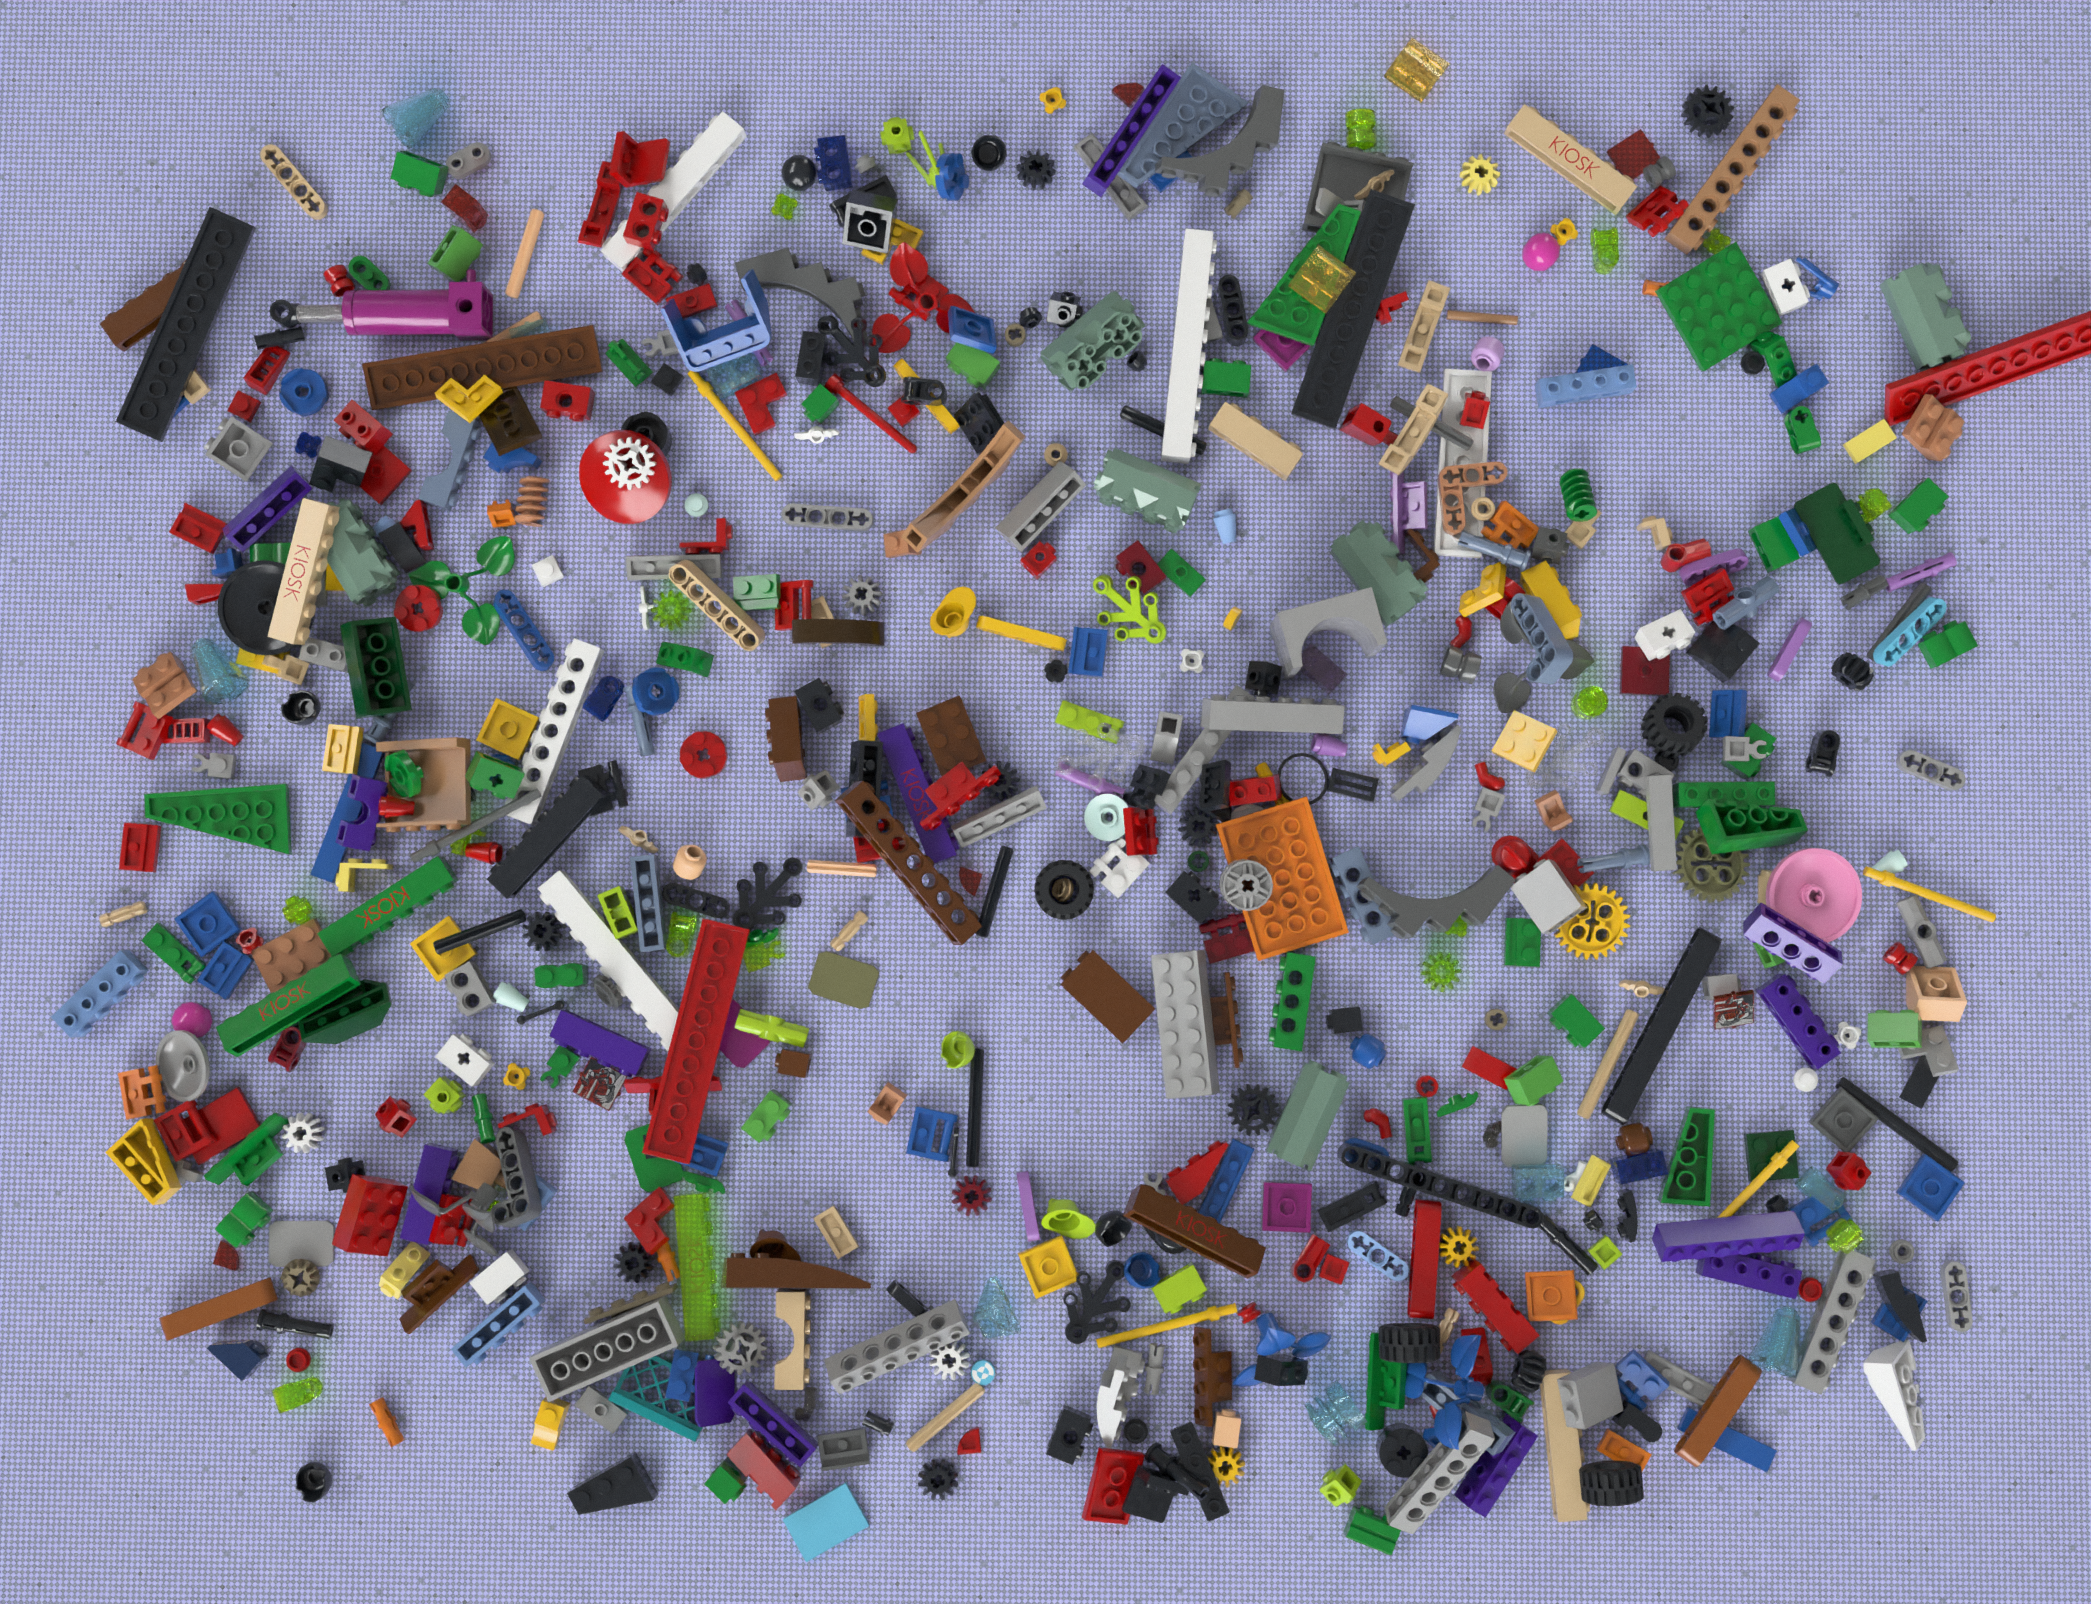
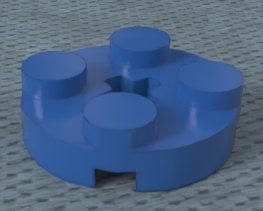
M944 153L939 157L936 167H940L939 175H935L936 187L942 199L957 201L962 197L964 188L969 187V176L965 174L961 153Z
M294 369L288 372L281 381L282 386L279 397L282 404L292 413L306 417L317 413L329 399L325 380L313 370ZM301 387L309 388L306 397H299Z
M653 667L642 671L633 679L632 694L639 711L650 715H662L673 709L672 707L677 703L679 699V686L676 679L666 673L665 669ZM653 685L657 690L660 689V694L657 697L652 694Z

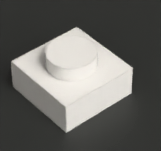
M553 555L532 565L542 587L564 578Z

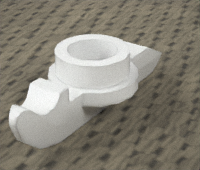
M814 426L806 432L794 433L796 439H810L813 443H821L825 437L831 438L834 435H839V431L836 429H823L819 426Z

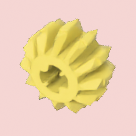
M1481 153L1477 159L1471 156L1468 162L1463 163V171L1460 172L1459 177L1464 179L1461 183L1462 186L1469 185L1468 193L1475 189L1477 196H1479L1482 190L1485 193H1489L1491 187H1496L1498 183L1496 179L1499 178L1500 172L1496 171L1498 163L1490 164L1491 156L1483 160Z

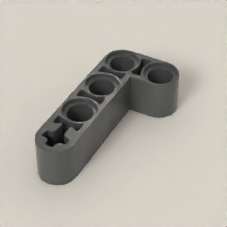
M504 1127L496 1134V1145L508 1199L494 1205L491 1211H493L496 1225L513 1228L537 1218L541 1213L542 1204L526 1135L521 1131Z

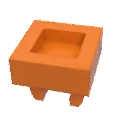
M509 499L505 500L506 503L497 504V501H493L492 505H487V514L493 528L516 525L514 520L515 513Z

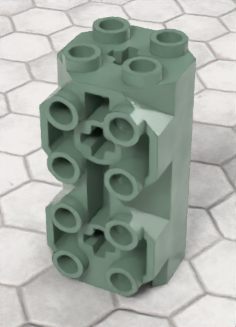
M1929 262L1903 270L1895 277L1896 280L1893 281V278L1890 277L1880 284V288L1915 368L1920 370V372L1964 355L1967 343L1971 341V334L1964 327L1961 320L1960 310L1957 307L1951 308L1948 306V300L1952 298V291L1945 284L1941 266L1938 264L1932 265Z
M1116 291L1110 292L1041 351L1040 358L1052 375H1056L1059 378V383L1071 392L1076 387L1085 389L1091 386L1106 371L1107 360L1111 357L1120 359L1138 345L1142 339L1141 329L1145 327V324L1132 312L1135 308L1128 299L1123 300Z
M1119 449L1108 450L1103 460L1102 468L1105 469L1103 472H1098L1093 489L1096 490V495L1100 497L1099 502L1109 507L1112 504L1121 508V512L1133 516L1134 512H1139L1143 515V521L1155 525L1156 522L1164 525V529L1168 532L1176 534L1178 530H1183L1202 484Z
M345 498L339 499L341 504L337 505L333 501L328 502L327 504L340 507L339 521L333 532V545L329 549L327 556L328 564L350 600L356 605L363 603L364 607H368L377 601V597L382 594H390L396 590L397 586L395 583L400 572L393 562L390 563L387 560L388 552L381 543L378 544L372 538L375 536V531L369 523L366 524L363 521L362 516H364V513L358 504H353L350 499L346 500Z
M1362 520L1349 532L1350 535L1346 537L1343 534L1333 541V544L1330 546L1332 548L1330 554L1358 591L1372 587L1381 621L1385 627H1388L1391 623H1394L1412 610L1417 603H1421L1426 598L1425 592L1428 589L1421 579L1417 580L1412 574L1414 570L1408 561L1404 560L1401 562L1398 560L1396 554L1399 553V550L1394 542H1388L1385 538L1383 527L1378 522L1372 524L1370 521L1365 523Z
M1312 1060L1308 1064L1304 1062L1299 1074L1296 1075L1289 1091L1290 1095L1280 1117L1276 1120L1265 1149L1271 1154L1274 1149L1273 1154H1276L1277 1157L1298 1167H1304L1308 1171H1311L1350 1084L1346 1081L1348 1076L1331 1070L1329 1074L1324 1071L1325 1066Z

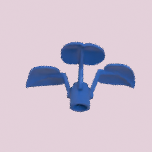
M1273 1313L1263 1314L1256 1320L1261 1333L1259 1336L1260 1342L1256 1347L1259 1355H1271L1291 1346L1295 1348L1292 1351L1294 1357H1309L1321 1351L1332 1337L1331 1334L1328 1335L1324 1332H1313L1303 1336L1295 1343V1335L1279 1327ZM1256 1364L1245 1368L1236 1377L1232 1385L1236 1387H1250L1262 1383L1261 1381L1254 1380Z
M1480 1335L1461 1336L1455 1340L1451 1350V1364L1456 1368L1455 1374L1462 1378L1456 1381L1455 1384L1425 1378L1427 1372L1426 1363H1407L1405 1395L1412 1399L1418 1398L1422 1394L1424 1382L1454 1388V1393L1461 1398L1445 1403V1409L1437 1411L1434 1421V1430L1438 1440L1451 1449L1459 1450L1462 1413L1458 1404H1469L1470 1400L1480 1401L1484 1394L1483 1384L1479 1381H1474L1472 1377H1468L1474 1367L1482 1337Z

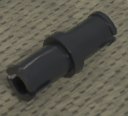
M301 326L282 331L279 328L275 329V332L254 335L258 350L275 346L282 348L285 347L284 344L305 341Z

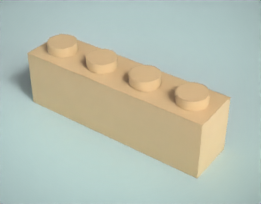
M1225 402L1210 423L1208 430L1286 481L1303 456V453L1300 452L1301 448L1293 442L1287 443L1282 440V436L1273 429L1267 430L1261 426L1262 422L1256 417H1248L1243 414V410L1238 405Z

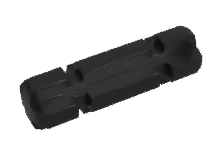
M1421 1173L1414 1174L1412 1179L1414 1184L1420 1182L1422 1178ZM1406 1186L1403 1187L1399 1198L1400 1204L1397 1203L1395 1209L1397 1215L1402 1217L1408 1216L1410 1211L1409 1205H1412L1417 1190Z

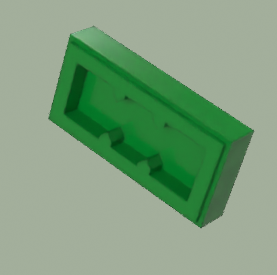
M1172 548L1157 563L1166 577L1189 598L1206 581L1201 574Z

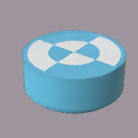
M982 1359L973 1364L971 1377L974 1382L980 1385H987L994 1379L995 1368L990 1361Z

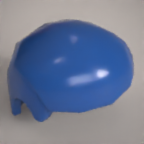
M1146 1252L1134 1253L1125 1262L1124 1276L1133 1287L1138 1289L1152 1288L1161 1279L1159 1276L1160 1265L1152 1255Z

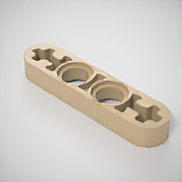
M276 145L264 146L260 152V158L312 219H323L328 213V206ZM271 152L275 154V157L281 163L276 165V163L272 159H270L269 154ZM286 168L292 169V176L289 179H282V171ZM301 185L306 186L307 193L304 196H297L296 189ZM312 200L319 207V212L314 211L308 201Z

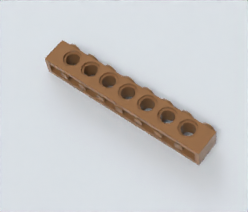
M1778 84L1774 87L1693 198L1689 207L1685 209L1684 214L1664 238L1667 242L1686 255L1692 249L1697 251L1705 240L1701 236L1705 231L1710 232L1718 222L1715 219L1719 212L1723 214L1732 203L1728 200L1732 194L1737 195L1745 185L1742 182L1743 178L1746 175L1750 177L1758 167L1755 163L1759 156L1764 158L1772 147L1769 145L1772 138L1777 140L1785 129L1782 126L1785 120L1790 122L1798 112V109L1795 107L1800 99ZM1770 112L1775 113L1778 119L1772 118ZM1756 131L1763 132L1765 138L1759 137ZM1743 149L1749 150L1752 156L1745 155ZM1730 167L1735 168L1738 171V175L1732 174ZM1716 186L1723 187L1725 193L1718 192ZM1703 204L1709 205L1712 212L1705 211ZM1689 223H1695L1698 226V230L1691 229Z

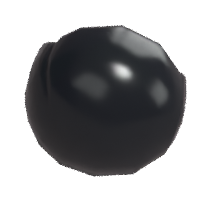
M996 135L981 136L974 142L971 150L973 162L979 169L985 171L997 170L1004 164L1007 156L1004 142Z
M793 155L783 164L781 176L787 187L794 191H804L815 183L818 170L810 158L804 155Z
M305 690L289 694L288 701L281 705L282 716L289 723L299 726L309 725L314 722L321 710L319 698L312 692Z
M1112 1210L1100 1216L1095 1224V1235L1106 1247L1116 1245L1122 1241L1132 1229L1131 1222L1123 1216L1124 1213L1121 1211Z
M309 1462L302 1466L296 1475L295 1489L302 1493V1500L305 1502L314 1503L322 1499L332 1486L330 1471L319 1462Z

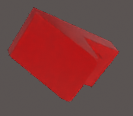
M416 500L401 520V524L406 531L416 530L413 533L414 540L424 551L434 550L427 504L422 500Z

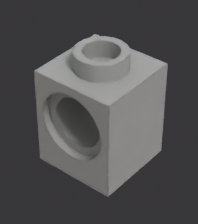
M1736 974L1704 976L1702 979L1704 1000L1736 998V996H1739V992H1741V981L1737 978Z

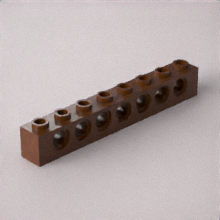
M864 781L853 783L835 802L953 945H963L982 927L978 922L979 917L977 914L964 905L963 897L951 889L948 885L950 883L949 880L942 873L937 872L934 868L933 860L919 850V843L906 834L904 825L898 819L892 817L889 813L890 808L882 800L879 801L874 795V788ZM864 801L867 802L869 805V811L867 814L864 813L862 810V804ZM879 820L884 823V830L882 832L877 828ZM894 838H896L899 842V847L897 850H895L892 846V841ZM909 856H911L914 860V865L912 868H910L907 864V859L909 858ZM925 874L929 879L927 886H924L922 883V877ZM939 893L943 895L942 904H939L937 901ZM954 910L958 914V919L956 922L952 920V913Z

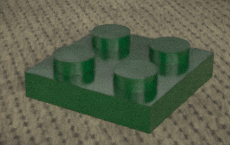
M1794 1130L1744 1133L1749 1182H1752L1772 1161L1770 1158L1776 1152L1780 1153L1791 1140L1795 1142ZM1796 1151L1786 1160L1788 1163L1782 1169L1779 1167L1767 1181L1799 1178Z

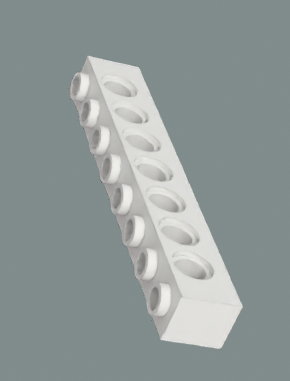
M575 638L572 643L567 645L565 650L566 660L564 665L561 664L556 673L557 683L555 687H551L547 699L549 703L547 708H543L540 713V726L538 731L535 730L531 736V749L529 753H525L522 759V770L525 775L514 799L507 798L505 805L521 797L525 792H531L538 788L542 797L507 814V816L534 826L537 825V819L541 815L605 651L601 648ZM578 660H583V669L576 672L574 670V663ZM574 682V691L567 694L565 691L566 684ZM560 704H565L567 707L566 712L559 716L556 709ZM556 725L558 733L555 737L550 738L548 736V729ZM547 747L549 749V756L541 760L539 752L542 748ZM538 769L541 774L540 778L533 782L531 780V773Z

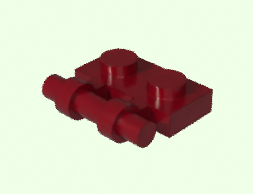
M1243 913L1227 914L1228 917L1218 920L1213 918L1207 920V923L1198 925L1201 934L1210 932L1212 939L1203 941L1209 964L1255 951L1248 928L1239 930L1238 924L1245 922ZM1231 927L1232 933L1219 936L1218 929Z

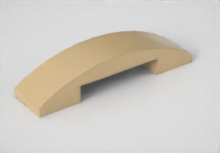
M1428 280L1406 338L1398 366L1420 373L1450 291L1449 287Z
M1427 383L1415 403L1416 408L1394 444L1389 445L1378 463L1381 467L1398 476L1405 470L1433 428L1447 400L1448 393Z

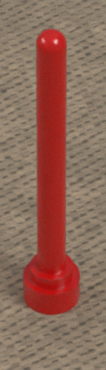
M836 373L827 380L824 387L831 394L834 393L842 396L908 452L915 453L917 451L915 444L845 388V384L842 382L843 379Z

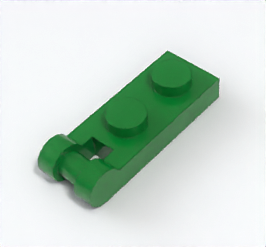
M156 923L141 940L188 984H191L196 979L195 975L199 971L202 972L207 966L161 923ZM189 961L191 966L187 970L184 966Z
M1427 1097L1402 1098L1406 1162L1415 1164L1417 1161L1432 1163ZM1422 1146V1152H1414V1147Z

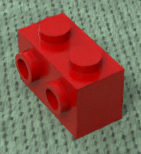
M351 400L334 419L341 426L338 429L340 433L348 439L351 437L355 438L354 445L364 450L368 449L374 455L393 435L392 432L354 400Z

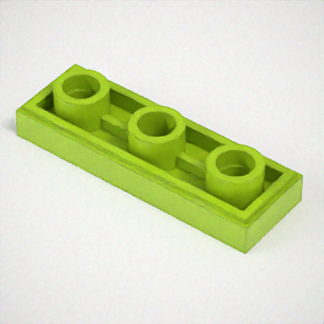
M1621 789L1618 790L1609 812L1648 831V820L1646 821L1643 818V813H1647V802ZM1674 816L1676 841L1685 821Z

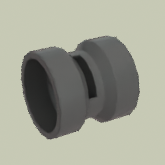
M1663 156L1657 160L1656 164H1650L1643 168V175L1646 182L1652 188H1657L1665 179L1670 180L1676 176V170L1672 161L1667 156Z

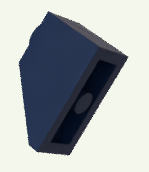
M253 1340L218 1341L207 1348L241 1381L249 1378L269 1357L265 1352V1347L258 1341Z

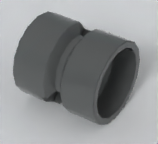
M1450 645L1445 653L1440 675L1449 678L1458 675L1459 681L1472 685L1478 673L1482 656L1472 652L1463 655V650Z

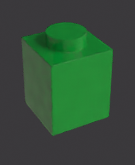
M819 384L801 405L805 410L803 412L804 416L812 423L816 420L821 425L839 406V402L833 394Z

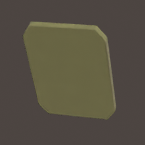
M828 951L818 954L808 989L814 995L863 1009L870 1005L879 971L873 965Z

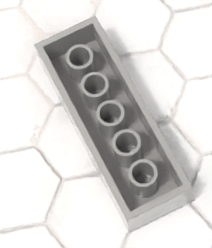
M1205 950L1151 955L1166 1099L1207 1096L1220 1093Z
M665 1295L541 1348L530 1356L529 1360L547 1400L550 1402L677 1347L685 1339V1336Z

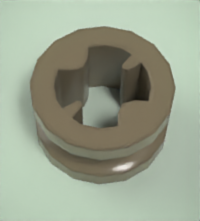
M1014 323L1006 328L1005 340L1010 346L1018 347L1025 342L1026 334L1023 326ZM1016 330L1020 331L1019 336H1021V338H1015V340H1012L1011 334L1009 333H1015Z
M1491 1009L1485 1014L1484 1021L1488 1028L1501 1030L1506 1026L1508 1018L1501 1009ZM1499 1013V1018H1502V1022L1496 1023L1493 1026L1491 1024L1493 1021H1490V1017Z

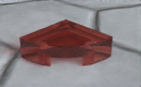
M1138 83L1119 84L1112 89L1111 93L1130 107L1143 92L1144 86Z
M960 866L959 877L963 888L969 894L976 896L983 874Z
M221 1240L213 1264L237 1271L239 1269V1256L234 1246L225 1240Z

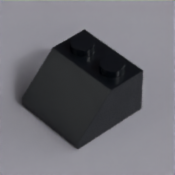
M853 189L846 202L842 244L888 254L896 221L898 199Z
M1712 621L1686 653L1723 683L1732 678L1760 643L1745 630L1734 624L1724 630L1719 628L1715 621Z

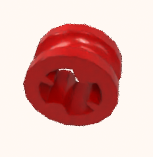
M1423 1075L1416 1081L1415 1087L1421 1096L1432 1097L1437 1093L1438 1083L1435 1078ZM1430 1080L1432 1082L1430 1085L1433 1086V1089L1431 1091L1426 1090L1424 1093L1421 1090L1424 1088L1421 1086V1083Z
M1255 1302L1246 1305L1237 1312V1315L1243 1318V1324L1252 1321L1261 1314V1311L1255 1308Z

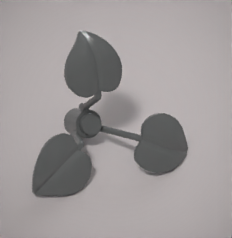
M1510 601L1501 615V633L1511 644H1517L1523 639L1525 643L1531 645L1511 610ZM1566 640L1572 649L1573 660L1560 678L1569 680L1579 676L1595 661L1581 645L1574 641ZM1507 672L1496 679L1493 694L1498 710L1501 713H1511L1523 706L1528 700L1530 685L1522 681L1526 677V672L1520 674L1519 677L1514 673Z
M483 1183L475 1193L470 1191L467 1196L447 1208H441L435 1202L417 1192L413 1184H410L409 1187L415 1200L425 1210L438 1217L471 1199L470 1205L464 1203L462 1208L476 1222L471 1231L467 1229L463 1231L464 1235L476 1248L492 1256L497 1255L498 1251L487 1240L479 1236L477 1232L479 1225L491 1233L495 1230L493 1211H487L490 1204L499 1195L492 1186Z

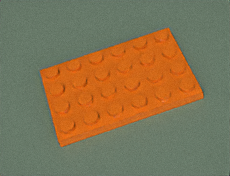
M1307 796L1216 824L1227 864L1239 859L1253 860L1266 867L1272 878V894L1266 904L1255 910H1242L1257 961L1349 933ZM1243 880L1242 884L1244 886L1242 890H1251L1250 883L1252 881Z

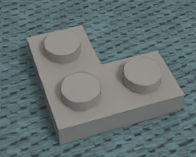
M1943 1025L1922 1029V1048H1898L1901 1059L1925 1055L1933 1077L1957 1073L1959 1070Z

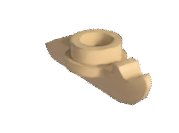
M1394 170L1384 171L1378 176L1371 178L1368 184L1354 196L1355 199L1366 198L1371 189L1382 192L1385 186L1384 182L1390 180Z
M621 826L618 829L619 832L630 839L633 845L641 847L650 853L658 852V848L654 846L653 842L647 841L645 831H633L625 826Z
M1622 980L1619 982L1620 987H1624L1626 990L1632 989L1635 995L1641 998L1646 997L1648 994H1663L1665 990L1663 987L1650 985L1646 981Z

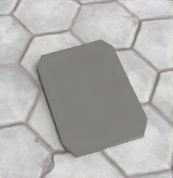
M1535 1104L1533 1106L1506 1105L1502 1110L1501 1160L1506 1167L1543 1165L1546 1161L1548 1111L1543 1104Z
M328 1220L274 1222L269 1226V1263L275 1267H285L292 1260L306 1259L316 1267L328 1266L334 1262V1245L332 1244L334 1224Z

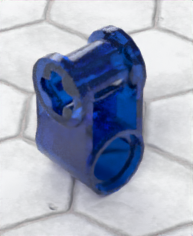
M613 676L603 677L594 691L588 696L582 708L601 722H604L623 695L624 683ZM609 683H612L616 688L614 692L610 691Z

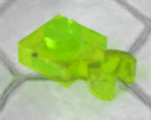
M774 940L767 948H765L763 942L745 948L743 960L748 973L770 966L769 958H783L785 956L784 951L780 953L774 952V947L780 945L781 941Z

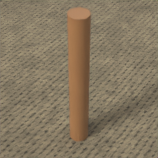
M1447 310L1446 315L1447 320L1517 325L1518 316L1452 310Z

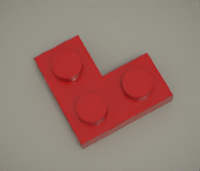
M777 372L734 392L755 436L776 426L766 405L787 396Z
M660 1186L624 1217L626 1223L650 1255H653L670 1240L658 1221L676 1206L666 1191Z

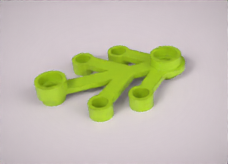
M1102 574L1096 577L1093 581L1095 592L1107 595L1125 611H1102L1097 616V621L1100 625L1106 626L1111 622L1136 621L1142 627L1128 629L1126 626H1120L1115 631V638L1118 641H1125L1128 638L1145 637L1148 642L1157 644L1165 639L1167 629L1159 621L1157 606L1159 596L1157 593L1149 592L1143 598L1144 604L1148 607V619L1142 614L1140 578L1132 576L1126 581V588L1130 591V603L1113 588V580L1109 575ZM1131 580L1136 581V588L1130 585ZM1099 582H1103V583H1104V585H1105V588H1104V589L1099 588V586H1098V583H1099ZM1148 596L1154 598V603L1148 601ZM1102 614L1107 615L1108 622L1102 620ZM1151 629H1156L1158 635H1152ZM1120 630H1123L1126 633L1125 637L1120 636Z

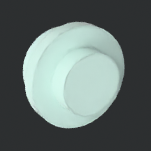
M691 494L685 501V510L693 517H701L708 510V501L701 494Z

